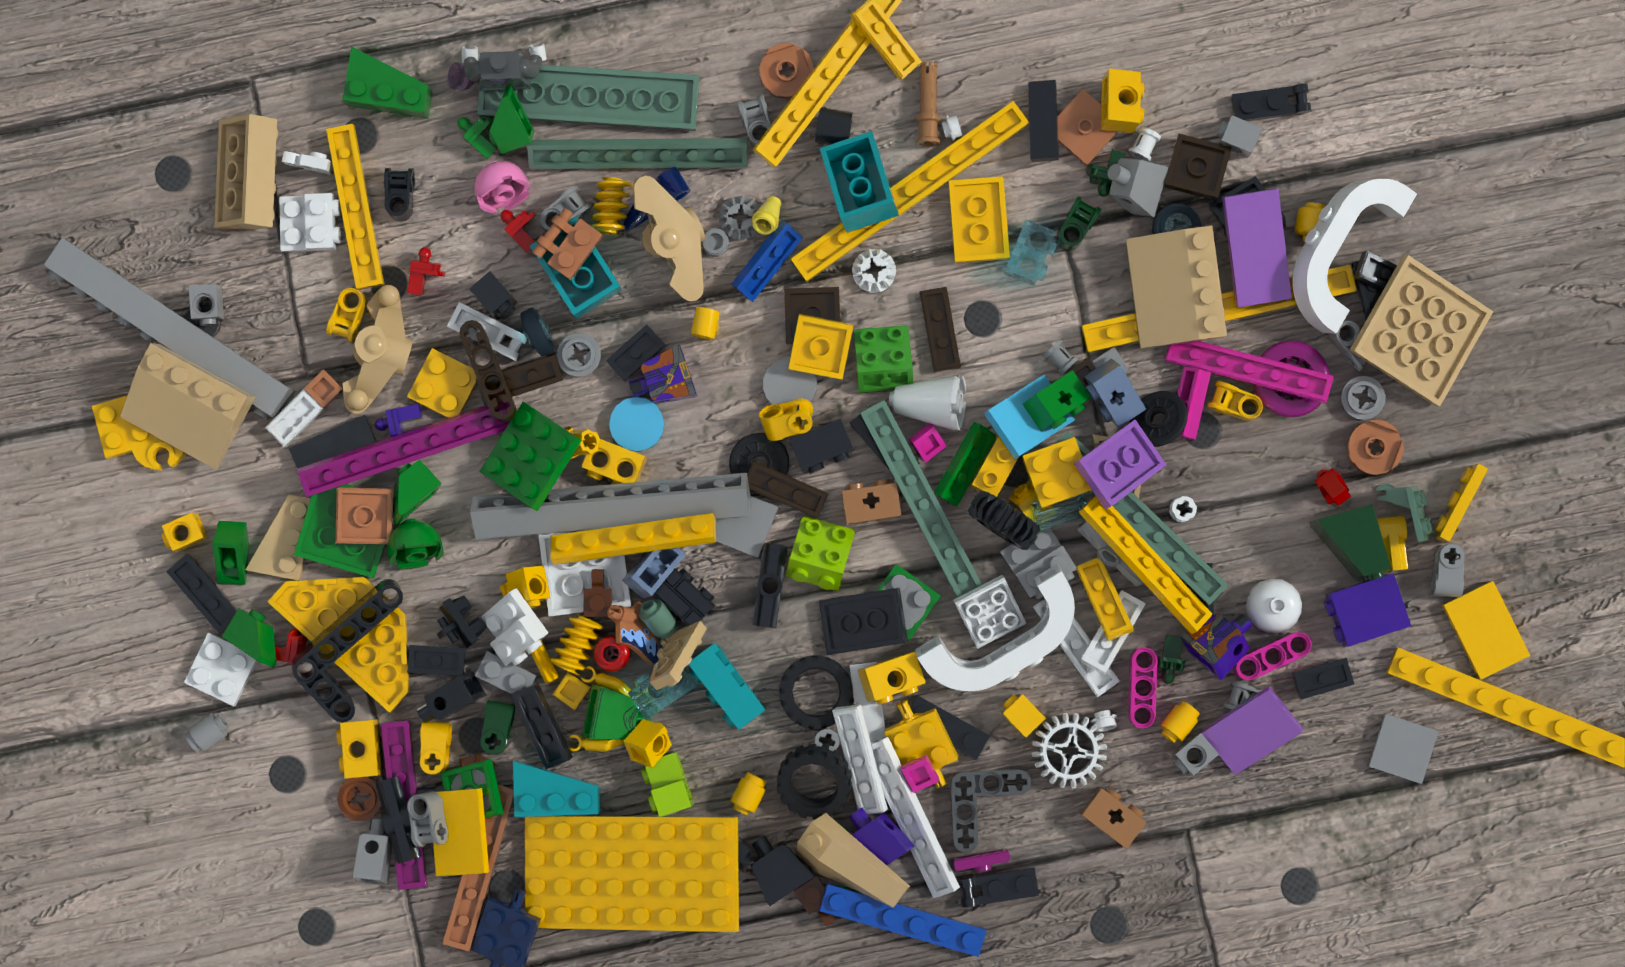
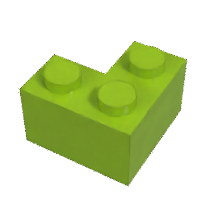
M677 751L662 756L653 768L645 766L644 769H641L645 784H651L652 795L648 797L653 813L658 812L659 817L694 805Z

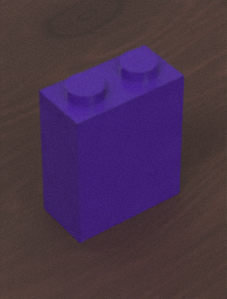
M1394 573L1325 594L1327 598L1324 601L1326 612L1329 617L1333 616L1336 627H1333L1334 636L1338 643L1342 642L1343 647H1349L1411 626Z

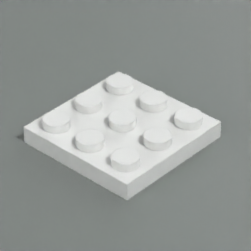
M555 532L547 535L538 534L542 566L545 568L551 597L546 599L548 617L584 612V588H592L591 571L593 569H604V589H612V605L632 606L629 586L622 581L627 575L625 555L553 565L550 559L551 535L572 532Z

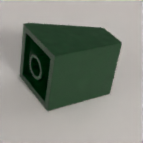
M1373 504L1309 522L1314 532L1354 578L1362 577L1363 581H1370L1384 577V571L1391 569Z

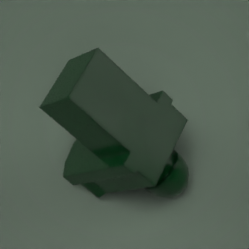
M1112 149L1107 168L1095 164L1086 167V174L1090 176L1089 183L1099 185L1098 194L1100 196L1106 197L1110 194L1112 180L1108 178V170L1113 164H1118V160L1124 158L1126 153Z
M1165 635L1162 656L1157 657V668L1164 669L1161 678L1165 684H1171L1174 681L1175 671H1184L1186 660H1180L1183 643L1181 637Z

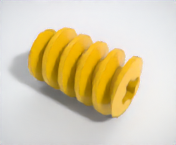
M601 177L605 181H599L597 188L602 190V192L595 194V198L601 202L595 203L593 206L600 213L592 215V220L599 224H593L591 227L602 235L618 237L620 235L617 234V231L625 229V226L618 223V221L627 219V215L621 213L620 209L629 208L628 204L622 202V198H627L631 195L623 189L624 187H631L632 183L620 178Z
M577 614L578 618L569 617L568 619L574 627L564 628L569 638H560L559 640L565 648L555 649L560 659L551 658L550 661L564 670L579 675L575 670H585V666L580 660H589L590 658L584 650L594 649V645L589 639L597 640L599 638L593 630L603 629L604 626Z

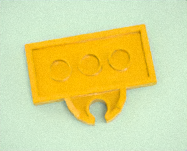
M127 396L92 406L106 459H112L133 452L136 460L144 467L155 471H162V465L156 460V455L160 450H168L169 458L167 462L171 468L177 466L184 457L186 458L187 454L120 417Z

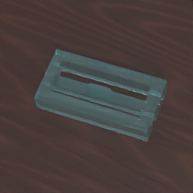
M1086 493L1053 505L1077 498L1078 501L1054 507L1041 513L1040 509L1043 508H1040L1038 501L1033 502L1035 523L1039 526L1040 531L1083 518L1079 511L1088 503L1084 497ZM1074 509H1078V510H1075V511H1072V512H1069V513H1066V514H1062V513H1065V512H1068V511H1071V510H1074Z

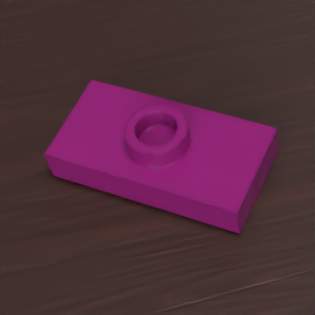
M1000 849L956 857L953 859L955 871L974 868L975 872L991 870L992 864L1009 862L1010 855L1008 850Z

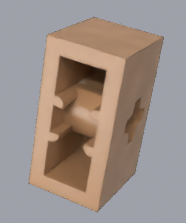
M890 479L874 481V486L863 488V483L846 485L847 490L842 491L846 525L901 517L897 483L891 484ZM868 494H873L875 499L879 498V502L875 503L873 509H870L868 504H863V500L867 499Z
M1099 787L1080 814L1127 849L1147 823L1141 818L1144 813L1132 804L1127 808L1119 801L1122 796L1110 787L1106 791ZM1119 809L1120 821L1113 820L1110 822L1111 816L1108 814L1109 811H1117Z

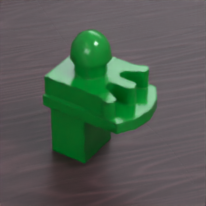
M481 116L472 124L467 117H460L457 125L460 130L466 132L463 135V139L484 158L488 159L496 151V148L481 133L490 125L493 119L489 117L485 120Z

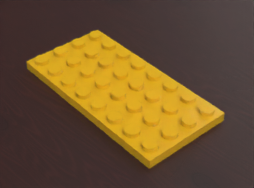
M525 817V910L529 914L541 919L538 928L738 932V817Z

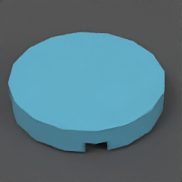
M641 397L627 398L617 404L611 413L609 422L610 432L616 443L634 452L648 450L656 445L663 435L665 425L663 415L657 405Z

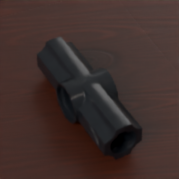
M764 543L752 625L777 628L788 546ZM773 578L778 582V588L774 593L768 594L764 592L762 584L765 579Z
M400 776L376 782V789L383 809L381 812L383 826L386 834L391 838L397 864L422 857L420 848L416 847L411 839L409 812Z

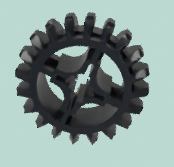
M980 491L974 497L968 509L969 515L978 523L1019 549L1028 550L1038 538L1037 535L1040 532V528L1032 519L989 492Z

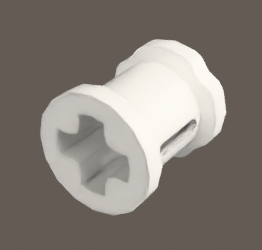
M1140 127L1138 130L1139 135L1133 147L1128 149V153L1138 160L1150 162V154L1161 136L1149 128Z
M1187 496L1173 500L1169 506V514L1177 522L1188 521L1197 512V506L1193 499ZM1184 502L1186 503L1185 508L1189 509V513L1180 516V511L1176 509V506L1182 505Z

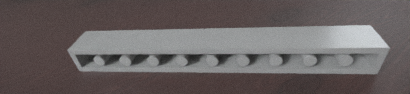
M61 238L44 263V266L51 270L48 275L62 284L67 280L73 284L72 291L83 298H86L87 295L91 296L96 300L94 303L96 307L107 314L112 310L119 315L116 319L128 328H131L132 325L136 326L141 330L139 335L147 341L153 343L157 340L164 347L254 395L256 398L253 405L255 406L252 410L266 419L268 415L275 418L294 393L292 389L66 239Z
M747 473L552 489L538 511L530 508L510 493L473 496L470 516L475 539H495L497 537H521L531 534L547 535L566 531L577 532L579 530L601 529L713 513L715 519L741 518L743 516H750L751 497Z

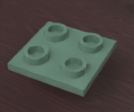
M1391 484L1379 485L1376 491H1386V495L1378 497L1380 501H1387L1411 510L1418 542L1431 540L1430 534L1434 533L1431 518H1426L1424 507L1427 506V498L1424 490L1420 491L1419 486L1395 488Z

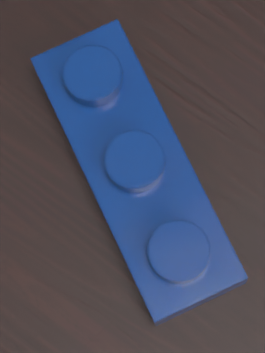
M781 220L778 228L767 237L731 285L744 297L753 302L803 237L787 222Z

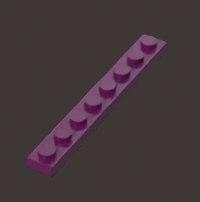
M502 400L498 401L500 408L496 412H501L503 415L507 414V408L510 405H505ZM488 405L296 470L305 496L309 497L505 431L511 420L506 422L498 421L490 412Z

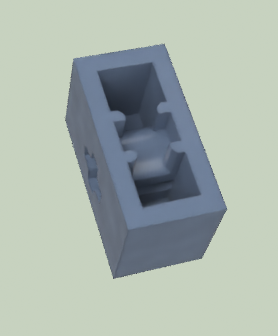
M1112 358L1084 376L1089 384L1085 388L1094 401L1098 399L1102 406L1099 412L1107 423L1111 421L1117 427H1120L1146 410L1121 365Z
M680 548L645 552L622 581L641 598L650 597L686 554Z

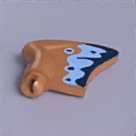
M635 602L631 607L622 605L610 606L607 615L616 623V644L628 646L649 666L653 667L659 661L657 656L658 641L657 637L639 618L640 607L643 603Z

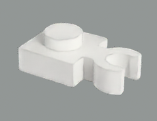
M288 151L283 153L282 162L288 166L301 167L305 170L329 175L332 174L333 169L332 162L326 159L327 155L311 152L310 156Z

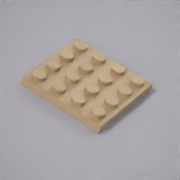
M1403 255L1349 351L1432 405L1440 407L1493 311L1411 256Z

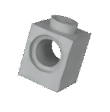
M1232 115L1228 122L1222 121L1216 135L1221 138L1218 144L1232 147V152L1248 158L1253 152L1262 127Z
M217 284L188 286L192 320L199 322L200 326L216 325V321L224 320L222 287ZM211 299V310L203 313L201 304L203 301Z
M1197 732L1172 753L1176 757V760L1173 761L1176 767L1183 774L1188 772L1192 776L1219 755L1200 732ZM1191 748H1197L1200 752V759L1198 762L1191 764L1187 760V752Z

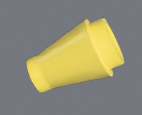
M775 196L768 197L765 203L753 214V227L758 233L767 235L778 228L780 208L782 206L779 198Z

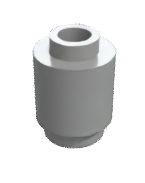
M210 713L189 728L185 738L197 753L201 750L206 751L227 736L226 729L228 724L221 715L215 716L213 713Z

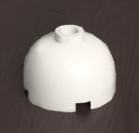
M1270 578L1260 581L1251 588L1245 610L1248 619L1257 629L1266 633H1281L1289 630L1297 623L1302 611V601L1299 592L1292 584L1282 579Z

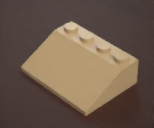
M1212 225L1126 239L1140 349L1227 336Z
M150 343L136 370L120 417L217 470L256 397L163 345Z

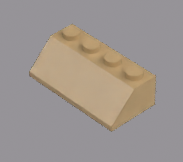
M246 114L219 120L214 228L242 230L273 228L275 217L273 205L276 191L275 167L277 165L276 140L278 138L277 119Z

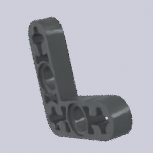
M1019 769L962 771L952 777L950 784L953 843L957 850L968 853L973 851L978 845L977 796L1025 794L1031 787V778L1027 772ZM1007 774L1006 780L1016 779V774H1021V778L1026 779V784L1021 786V790H1017L1015 785H1006L1008 791H1002L1004 782L1001 775ZM988 775H994L998 778L999 785L994 791H987L983 787V780ZM961 776H965L966 781H971V786L966 787V796L972 795V801L966 799L955 801L956 795L961 796L960 787L955 786V782H959ZM961 804H968L972 808V815L967 820H961L956 814L957 808ZM957 823L963 825L973 823V829L967 827L968 836L973 837V842H969L967 848H964L963 844L958 842V838L963 836V828L956 829Z

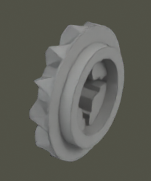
M744 196L730 198L722 205L719 213L721 229L727 236L736 240L751 238L757 233L753 227L752 219L743 220V225L739 229L737 220L729 216L738 215V211L742 207L744 215L752 218L753 214L760 207L753 199Z
M574 333L562 340L557 350V360L560 367L567 374L575 377L590 375L598 368L601 359L598 343L594 338L584 333ZM573 345H576L581 351L590 349L583 356L585 360L584 366L577 359L568 361L575 355Z
M1358 376L1349 380L1341 391V404L1345 412L1355 419H1371L1377 416L1385 405V391L1382 385L1369 376ZM1365 387H1367L1366 397L1374 402H1365L1359 409V399L1355 398L1352 394H1361Z

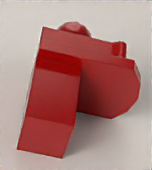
M503 210L500 213V218L503 223L505 222L508 225L504 230L528 254L532 250L530 245L535 243V241L523 228L537 214L535 212L528 214L526 211H522L515 218L510 210Z
M427 247L419 250V260H411L407 293L423 295L426 274L445 276V271H440V263L429 262L432 254L431 250Z
M1332 468L1329 471L1322 469L1318 472L1315 482L1328 504L1335 503L1339 506L1351 497L1348 492L1349 488L1338 471L1336 472Z
M291 629L288 633L286 648L275 646L276 661L292 663L295 655L306 647L307 638L302 636L298 629Z

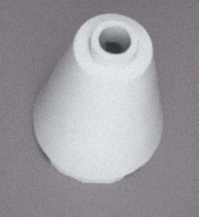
M955 375L896 386L895 390L890 392L889 407L894 409L895 414L951 430H960L964 423L966 402H963V393H966L964 376Z

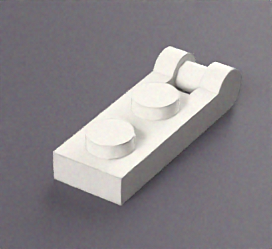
M460 302L458 303L447 325L448 328L459 333L461 326L465 322L470 320L477 321L485 329L494 351L513 361L518 359L520 355L518 351L522 344L525 345L528 336ZM470 328L469 334L466 337H471L472 340L478 342L476 334L480 330L475 331L474 328ZM505 335L512 338L508 348L501 345Z

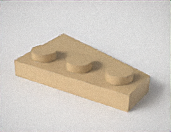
M294 495L287 496L245 570L301 581L305 558L295 556L294 552L310 498Z
M701 621L676 631L667 639H661L660 643L663 648L657 652L660 660L654 665L650 683L656 690L665 686L672 687L682 678L681 673L683 669L691 662V656L694 650L702 643L701 638L707 629Z

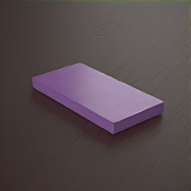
M1275 188L1222 197L1236 307L1292 299L1279 189Z

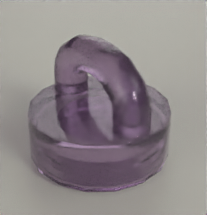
M453 63L448 71V85L454 90H468L475 81L467 79L464 63Z

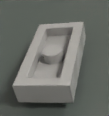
M489 651L486 652L475 674L476 677L510 694L534 684L537 675L517 665L514 666L513 663L505 666L497 655Z

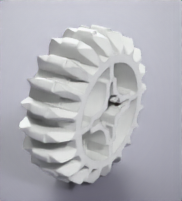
M1063 713V722H1059L1056 716H1052L1054 726L1051 727L1049 723L1043 722L1042 725L1047 732L1044 734L1042 731H1036V735L1042 737V741H1032L1033 746L1040 747V751L1032 752V757L1041 756V760L1037 761L1034 765L1036 768L1043 765L1046 767L1040 775L1045 777L1051 773L1052 775L1049 779L1051 784H1054L1057 778H1060V787L1064 788L1066 780H1070L1071 788H1076V779L1079 778L1080 783L1086 785L1087 781L1084 777L1086 774L1091 779L1096 778V775L1091 771L1093 767L1100 771L1103 769L1096 762L1097 759L1106 760L1107 756L1098 753L1099 750L1106 749L1107 745L1097 743L1098 740L1104 738V735L1099 733L1094 736L1093 732L1097 730L1096 724L1091 725L1089 728L1086 727L1089 723V718L1085 717L1080 724L1078 723L1079 714L1074 713L1072 721H1069L1068 714ZM1069 727V732L1063 742H1049V739L1055 732ZM1078 729L1088 737L1091 743V751L1078 746ZM1069 743H1073V748L1083 752V754H1071L1067 760L1064 757L1066 753H1062V750L1055 749V747H1068ZM1047 750L1057 752L1061 756V772L1054 769L1050 764ZM1075 759H1090L1083 769L1069 774Z

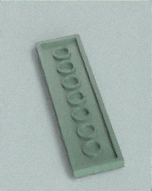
M541 65L538 76L530 79L531 89H516L514 92L529 120L696 131L700 76ZM505 90L479 91L478 117L494 118Z

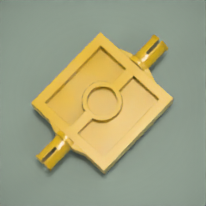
M900 701L896 705L903 719L899 723L885 728L884 733L886 737L889 738L901 765L927 754L939 776V782L935 783V787L944 786L947 782L940 769L947 764L957 761L959 756L936 708L924 713L913 714L908 701Z

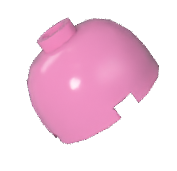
M492 161L488 163L477 174L474 182L475 196L479 207L484 212L498 213L496 208L506 206L505 210H511L523 203L529 196L528 188H530V184L526 175L517 165L511 162Z

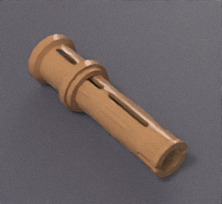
M927 62L920 63V113L916 116V122L919 123V138L916 139V145L935 147L940 145V139L937 137L940 116L936 113L938 64L929 62V66H927Z

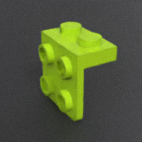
M804 516L798 529L785 577L792 578L797 582L817 585L825 590L839 591L855 535L854 530Z

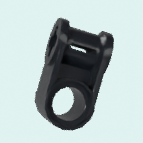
M385 168V209L395 221H406L413 213L414 168H409L408 171H392L391 168ZM405 202L403 211L398 213L392 211L395 203Z

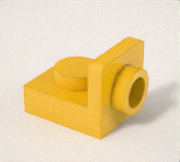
M1031 482L1018 486L1014 494L1009 497L1011 503L1020 512L1032 519L1039 527L1057 513L1052 505L1040 508Z

